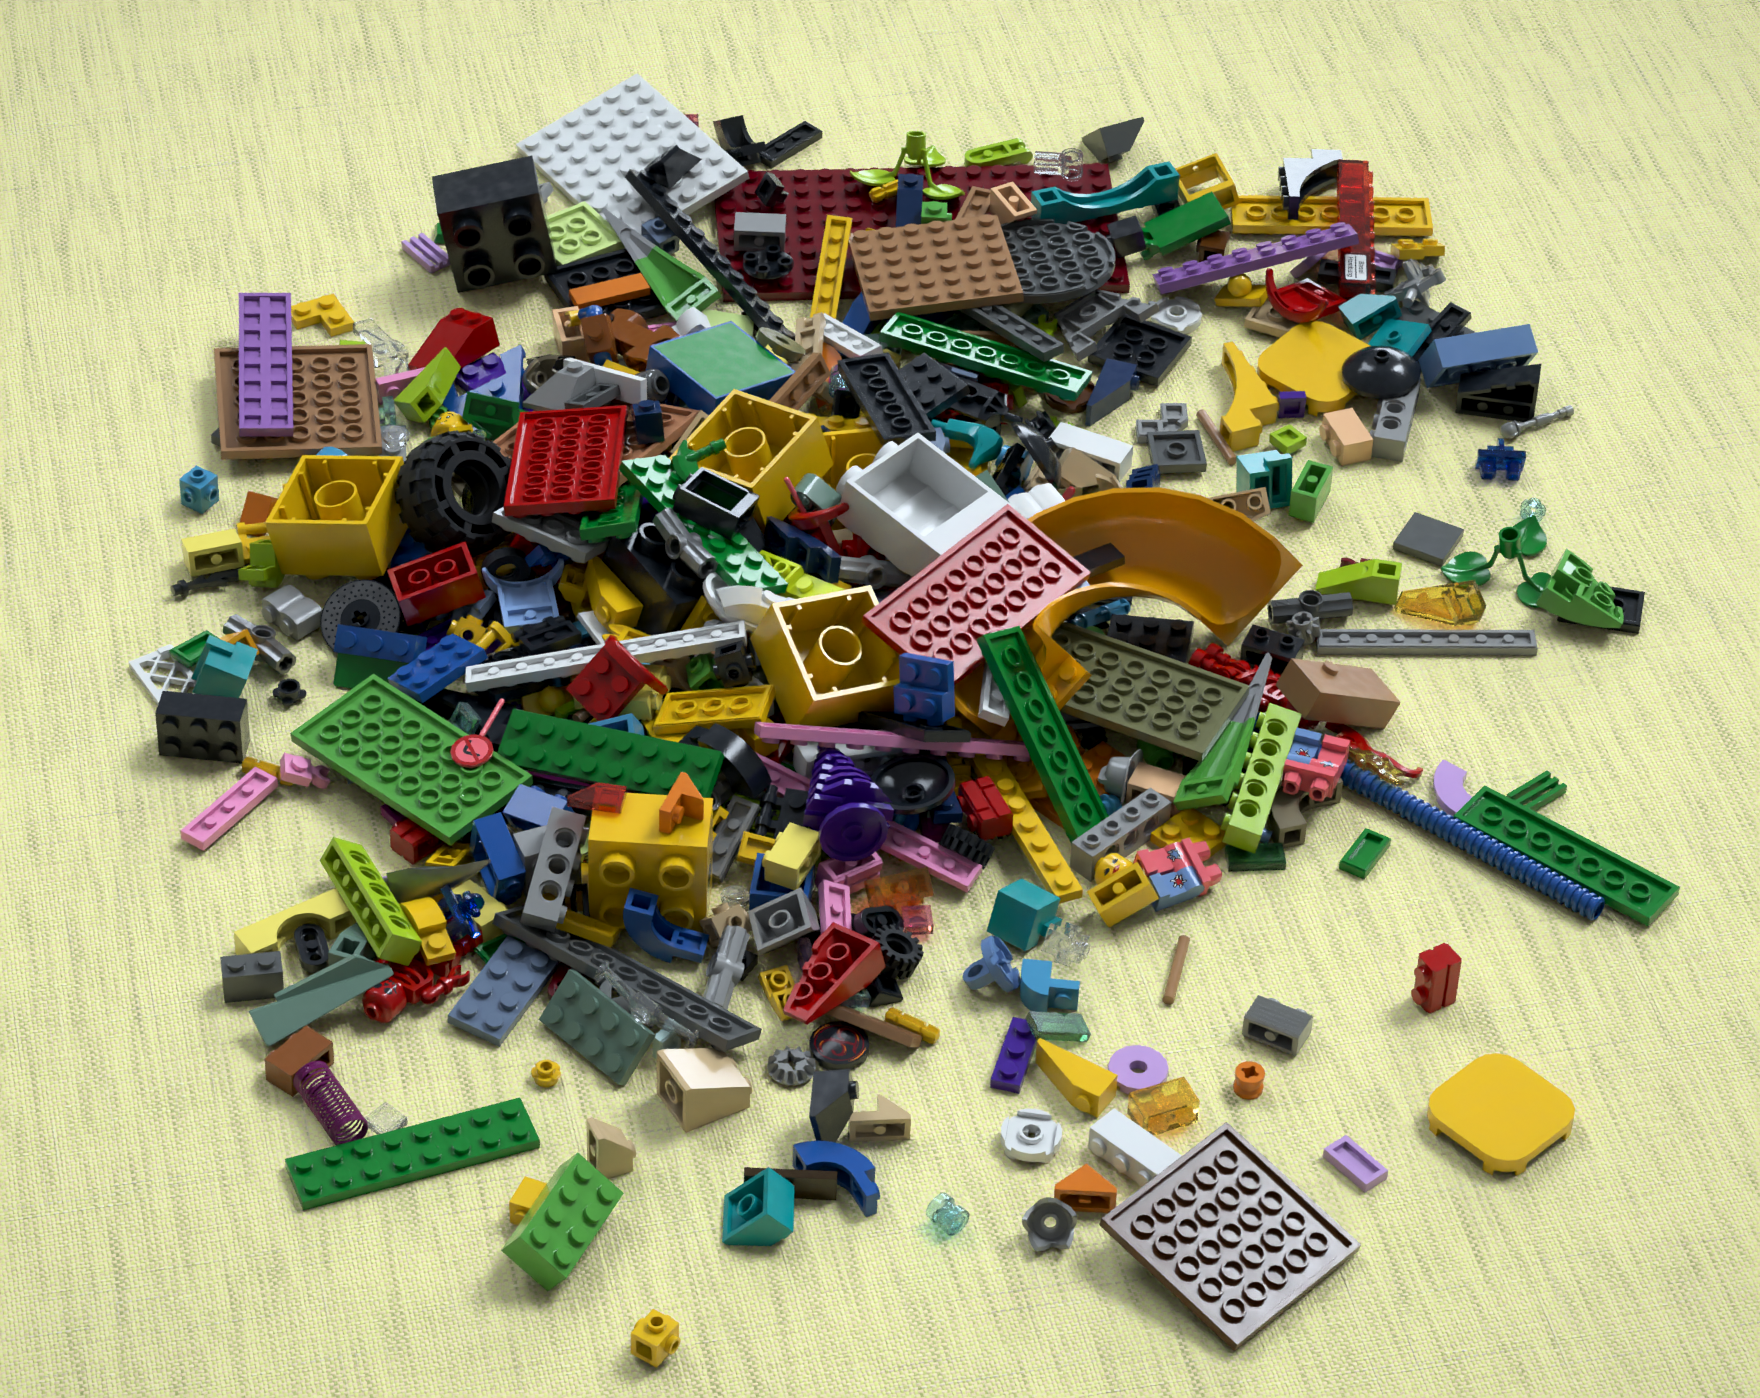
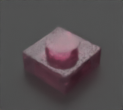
M931 905L901 906L904 933L909 931L912 935L933 934L934 925Z

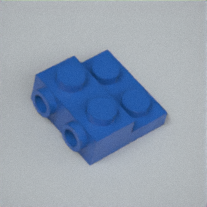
M911 653L901 654L899 656L900 683L893 686L894 713L903 715V720L917 721L921 718L927 719V724L930 726L943 725L946 720L955 716L954 661Z

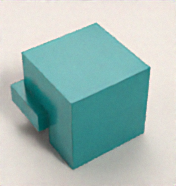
M1277 450L1236 456V492L1266 487L1270 509L1290 506L1292 490L1291 455L1289 453L1280 454Z
M209 635L191 679L196 680L193 693L239 698L248 679L258 649L240 642H236L234 645Z
M1021 878L998 890L987 932L1027 951L1038 944L1040 935L1047 937L1060 930L1062 919L1056 916V912L1061 898Z

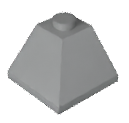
M579 361L568 363L566 367L554 374L523 402V407L538 411L565 409L564 402L596 385L594 367L584 365Z

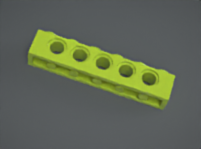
M1269 703L1266 713L1260 712L1255 728L1260 729L1259 733L1253 732L1248 748L1253 749V752L1246 753L1243 769H1246V772H1241L1238 786L1235 787L1239 790V793L1233 792L1227 808L1233 810L1232 814H1225L1221 829L1226 831L1222 840L1223 843L1252 853L1256 852L1302 714Z
M333 837L320 859L321 864L378 958L409 966L413 957L420 949L422 943L420 937L364 847L357 843Z

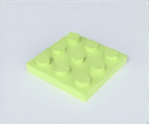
M585 201L547 216L557 266L625 248L612 226Z

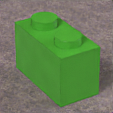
M1311 460L1307 461L1291 490L1288 516L1315 522L1331 491L1333 466Z

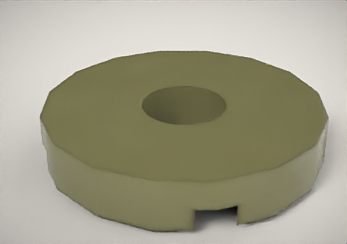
M761 327L755 336L756 340L763 347L769 344L774 354L793 362L802 361L806 354L805 349L801 345L775 330Z

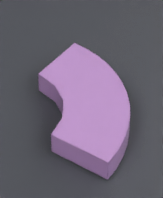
M1443 759L1435 771L1433 789L1439 806L1448 815L1454 816L1472 796L1463 787L1467 771Z

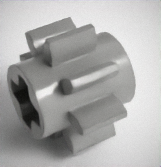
M1298 612L1292 617V621H1287L1288 634L1305 639L1304 646L1312 644L1316 637L1321 636L1319 618H1313L1309 612Z

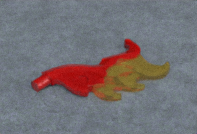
M1326 722L1325 728L1337 733L1335 737L1350 740L1348 756L1363 771L1368 767L1386 782L1397 786H1404L1405 783L1397 779L1399 776L1409 778L1421 777L1423 768L1409 769L1386 753L1374 750L1360 733L1349 726Z

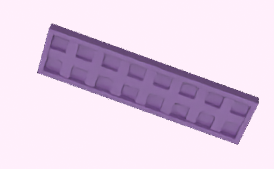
M1345 222L1332 224L1330 226L1331 229L1323 231L1320 229L1308 230L1305 232L1306 235L1300 237L1288 235L1282 237L1280 242H1261L1256 245L1257 248L1249 250L1247 248H1238L1233 250L1230 255H1211L1207 257V261L1198 263L1197 260L1183 263V267L1175 269L1173 267H1164L1159 269L1158 273L1152 275L1154 284L1162 295L1359 244L1357 233L1349 224L1345 225Z
M239 293V436H293L291 293Z

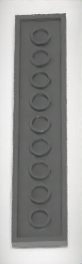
M525 905L495 913L492 924L503 929L502 931L506 935L525 941L528 947L539 949L548 954L550 959L563 962L570 966L571 970L587 975L594 979V982L599 986L610 976L613 980L612 990L616 991L619 997L635 993L634 1002L641 1005L640 1007L643 1010L658 1014L664 1018L666 1023L687 1030L690 1036L709 1042L712 1048L718 1051L726 1052L759 1040L761 1028L612 947H607L555 928L554 932L521 924L520 920Z

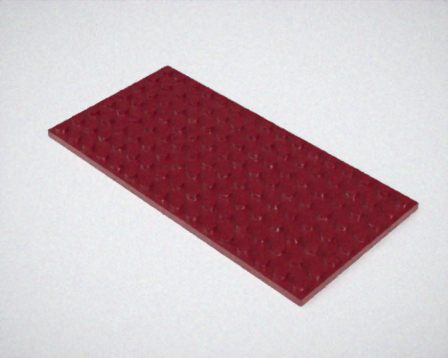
M1101 163L929 167L931 179L935 185L948 184L955 186L965 192V196L937 200L928 198L923 194V202L937 201L947 203V213H952V220H955L972 186L991 190L993 187L1014 182L1031 202V193L1036 190L1055 186L1063 191L1074 194H1092L1112 189L1108 164ZM924 166L919 168L900 167L898 174L924 175L923 189L929 188ZM895 168L747 170L749 174L748 180L714 199L719 253L731 262L730 265L735 271L744 276L743 280L757 291V295L761 300H813L827 215L852 218L851 233L858 230H866V228L879 230L883 227H896L897 195L888 199H882L883 201L873 203L869 197V192L873 188L882 186L863 184L850 175V171L859 172L880 169L892 172ZM766 172L773 173L785 187L783 191L789 193L784 202H776L773 208L765 206L754 193ZM736 212L786 214L784 252L790 255L794 261V267L787 275L776 279H758L744 271L743 255L750 251H734ZM1110 214L1075 223L1087 226L1088 231L1092 233L1099 232L1105 237L1109 235L1107 224L1118 221L1117 214ZM849 246L840 299H856L862 292ZM1115 253V270L1110 279L1098 288L1099 290L1113 293H1129L1130 282L1125 256L1117 258ZM722 287L723 302H735Z

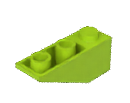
M444 347L393 400L407 420L425 423L442 405L461 366L450 351Z
M1372 559L1319 572L1315 591L1325 595L1350 592L1352 599L1396 605L1402 563Z

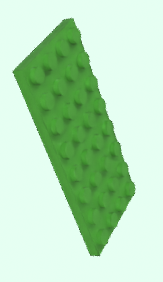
M375 674L369 676L290 733L293 743L450 846L472 830L473 820L492 815L507 804L519 784L527 787L533 784L531 774L493 751L492 757L488 762L481 766L468 768L457 765L451 757L452 745L456 740L468 734Z

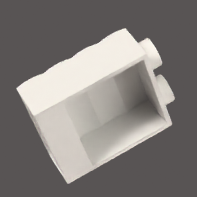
M916 433L899 446L893 441L888 442L876 454L871 465L863 470L858 466H853L847 470L839 480L836 491L842 496L840 504H849V510L838 516L837 519L850 531L861 536L874 550L885 555L897 568L911 575V577H914L1005 505L1009 504L1016 510L1008 501L919 433Z

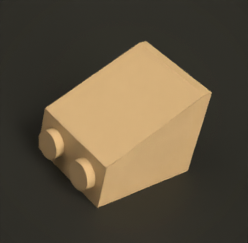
M714 1048L662 1049L657 1051V1095L685 1133L750 1108L752 1085L746 1076L743 1077L738 1071L734 1059L728 1057L725 1052Z

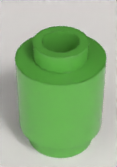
M1142 740L1137 741L1136 747L1143 751V759L1148 765L1165 770L1172 766L1174 762L1173 751Z

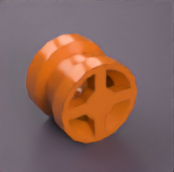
M1245 1061L1236 1066L1233 1084L1235 1094L1247 1100L1256 1099L1262 1095L1265 1078L1264 1068L1252 1061Z

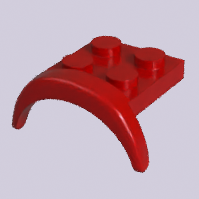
M1266 269L1265 285L1268 300L1272 307L1288 320L1297 323L1314 321L1340 311L1338 306L1347 302L1346 299L1308 278L1277 289L1274 282L1273 269Z
M841 503L827 509L809 513H801L798 507L791 511L788 516L791 525L812 535L829 546L837 554L843 556L828 521L847 512L849 504Z
M610 635L604 641L605 645L566 688L597 721L617 717L645 684L659 694L664 695L668 692L666 685L645 668L614 635Z

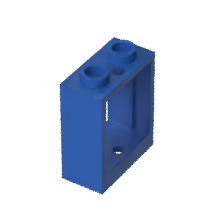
M499 812L473 820L469 843L475 862L491 859V863L479 871L488 894L498 902L510 905L521 898L526 870L502 813Z

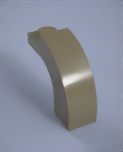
M1341 778L1333 791L1332 797H1325L1322 802L1312 800L1309 797V792L1301 790L1295 795L1284 793L1283 786H1280L1272 802L1269 826L1270 831L1273 832L1271 838L1278 850L1305 843L1307 823L1302 813L1309 809L1340 803L1343 785Z

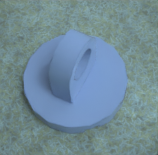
M992 935L981 940V950L984 958L972 963L963 973L962 978L968 987L972 990H977L996 981L1002 990L1007 993L1018 988L1021 980L1019 970L1016 967L1012 969L1010 961L1013 960V956L1005 943L999 937Z

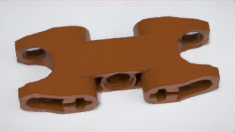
M618 308L609 314L613 319L612 328L617 354L623 356L628 368L638 372L646 371L649 347L651 345L680 337L672 327L662 325L655 331L649 330L643 317L632 310Z

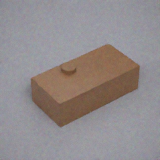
M1291 658L1276 683L1278 689L1306 720L1385 729L1401 703L1371 668L1340 665L1329 661L1317 662Z

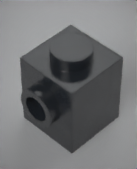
M1136 215L1107 224L1109 235H1106L1105 238L1112 244L1117 258L1147 250L1143 231Z

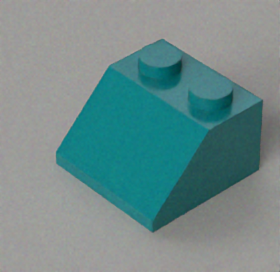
M768 1167L724 1195L722 1242L726 1245L772 1246L780 1240L787 1238L793 1233L795 1185Z

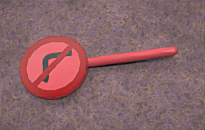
M503 698L498 701L479 735L463 736L452 745L451 757L457 765L468 768L478 767L488 762L492 757L493 745L485 735L505 702Z

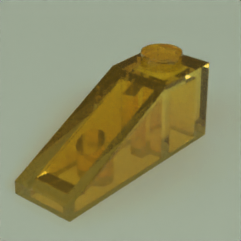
M1471 580L1401 591L1394 609L1397 613L1458 626L1465 624L1473 625L1480 622L1487 605L1476 581Z

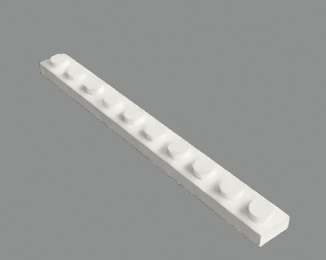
M744 620L619 641L640 663H653L669 658L678 659L683 656L699 653L707 654L715 651L718 647L743 640L744 646H747ZM605 644L467 666L466 688L468 692L485 691L490 688L511 687L520 683L540 682L544 679L569 677L579 674Z

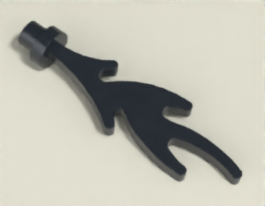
M243 567L214 572L207 579H205V575H200L188 583L184 579L179 580L177 584L170 587L173 596L181 595L183 597L187 596L189 590L217 586L226 587L228 586L227 582L241 581L239 580L238 569Z

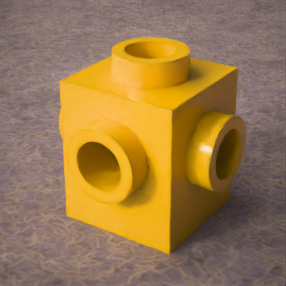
M468 614L466 619L460 617L458 621L452 620L446 635L453 633L463 638V632L470 630L472 638L468 641L476 644L485 635L486 628L481 626L482 620Z
M652 1309L645 1318H640L631 1332V1354L657 1368L669 1354H674L680 1345L679 1322L669 1315H664Z

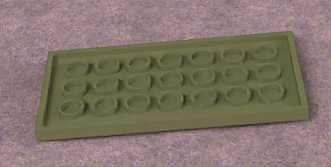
M1065 621L1055 630L1051 637L1092 675L1063 706L1060 712L1201 762L1249 695V685Z

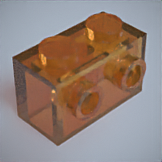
M928 867L864 880L869 908L892 906L897 909L896 904L907 902L909 907L925 903L924 897L934 895Z

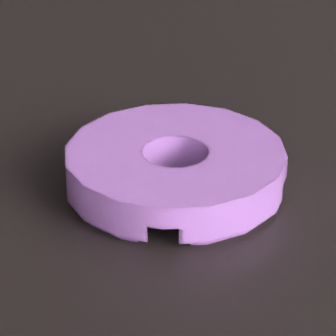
M1141 1045L1126 1046L1117 1050L1111 1056L1108 1070L1118 1075L1117 1086L1120 1087V1091L1135 1096L1150 1095L1155 1093L1156 1089L1160 1086L1163 1087L1166 1084L1169 1070L1167 1061L1160 1052L1151 1047ZM1133 1069H1142V1070H1144L1145 1072H1143V1073H1135V1072H1133V1071H1131V1070H1133Z

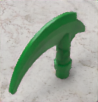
M721 438L710 442L706 447L694 451L688 449L687 440H683L677 455L672 456L673 466L679 478L685 483L690 473L694 475L699 470L697 462L712 454L717 455L720 451L727 448L725 441Z

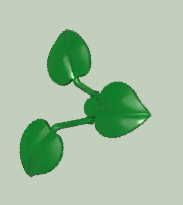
M1532 515L1513 527H1504L1500 530L1499 545L1494 546L1493 555L1488 563L1482 554L1469 551L1452 558L1446 565L1441 567V572L1447 579L1457 585L1478 587L1490 580L1491 573L1488 569L1493 567L1499 553L1507 559L1517 557L1523 579L1526 581L1517 587V597L1526 606L1541 608L1536 605V602L1550 574L1538 572L1530 578L1527 574L1522 554L1534 556L1541 553L1547 546L1546 534L1539 525L1536 516Z

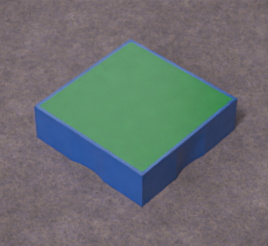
M732 321L651 345L646 371L658 369L663 372L669 380V392L683 400L690 409L702 410L707 415H710L733 389L769 401L796 372Z

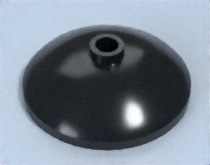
M1382 345L1369 346L1354 352L1344 361L1342 379L1349 389L1359 395L1374 399H1390L1405 395L1417 386L1420 380V367L1411 355L1401 349Z
M1012 423V428L1047 481L1056 490H1059L1061 486V465L1056 455L1059 448L1050 437L1046 440L1038 430L1024 423Z
M909 754L893 758L878 767L871 776V780L893 802H884V804H890L894 809V814L916 815L937 808L951 796L956 782L954 771L946 761L927 754Z

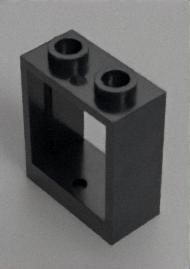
M701 467L694 475L691 473L688 475L684 485L679 484L672 497L675 500L672 510L731 540L752 519L760 496Z

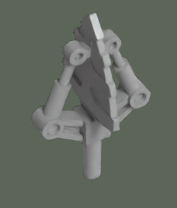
M1409 259L1402 264L1408 279L1405 282H1401L1396 288L1386 291L1384 295L1395 296L1397 301H1403V305L1407 308L1411 307L1417 298L1422 304L1429 307V288L1446 281V277L1441 268L1434 269L1432 264L1425 266L1418 262V260Z

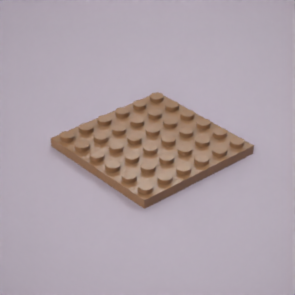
M985 214L975 218H957L951 221H932L927 224H907L903 227H883L879 230H858L850 233L848 246L870 321L892 318L896 312L913 316L1024 301L1023 290L997 215Z
M372 344L292 346L293 436L281 437L239 436V348H214L221 460L302 457V455H316L321 449L328 446L338 448L348 456L382 454Z

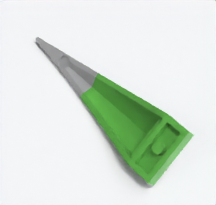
M602 208L605 217L660 303L676 323L686 310L695 307L702 312L722 297L718 289L704 275L680 262L633 230L607 209Z
M1269 653L1263 658L1251 681L1249 695L1204 760L1202 762L1198 761L1181 781L1173 802L1178 810L1227 803L1231 791L1238 786L1272 661Z

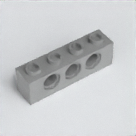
M1421 378L1417 386L1405 395L1390 399H1378L1376 410L1378 414L1374 415L1373 430H1370V435L1373 438L1371 457L1403 462L1419 398Z
M1149 788L1072 842L1070 868L1090 882L1095 879L1094 868L1100 858L1110 853H1118L1125 858L1150 841L1151 832L1170 819L1172 802L1152 788Z
M552 807L520 920L521 924L550 932L555 931L557 923L563 924L567 907L562 906L564 896H571L575 880L569 879L571 870L578 871L582 854L576 852L579 844L585 845L589 831L588 827H584L586 816ZM564 840L570 844V847H560L556 842ZM559 867L563 873L554 874L549 868ZM551 893L556 899L552 901L546 900L542 897V894Z

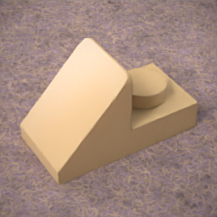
M877 1094V1111L853 1112L849 1119V1142L910 1140L911 1114L880 1094Z

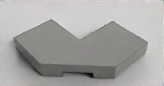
M1160 403L1161 420L1137 419L1135 425L1137 443L1147 444V432L1182 431L1187 428L1188 414L1186 403Z

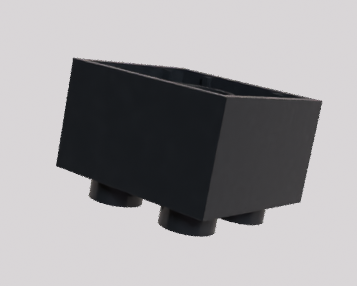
M532 155L432 176L437 216L458 293L558 272L552 234Z
M644 523L637 528V532L633 533L631 537L617 539L616 536H612L602 561L643 604L639 620L634 629L651 636L680 631L702 595L705 596L703 591L705 579H700L680 559H671L666 553V541L653 523Z

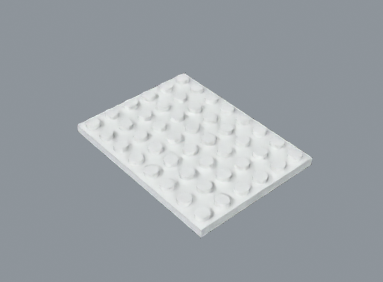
M638 73L516 144L517 151L523 157L532 155L535 168L575 205L585 201L609 223L602 212V208H605L640 235L641 225L659 215L627 181L625 176L629 169L643 170L656 157L673 146L678 145L680 149L702 159L670 189L664 187L667 191L666 194L679 204L681 211L687 215L749 179L748 171Z

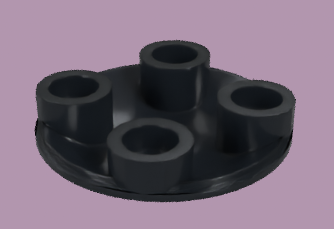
M771 244L766 249L747 252L743 255L744 271L758 279L780 278L787 275L794 267L792 257L781 251V247L776 244Z

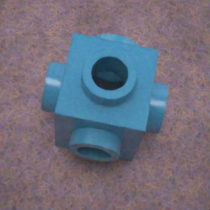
M196 465L179 479L182 505L203 514L219 501L218 476Z

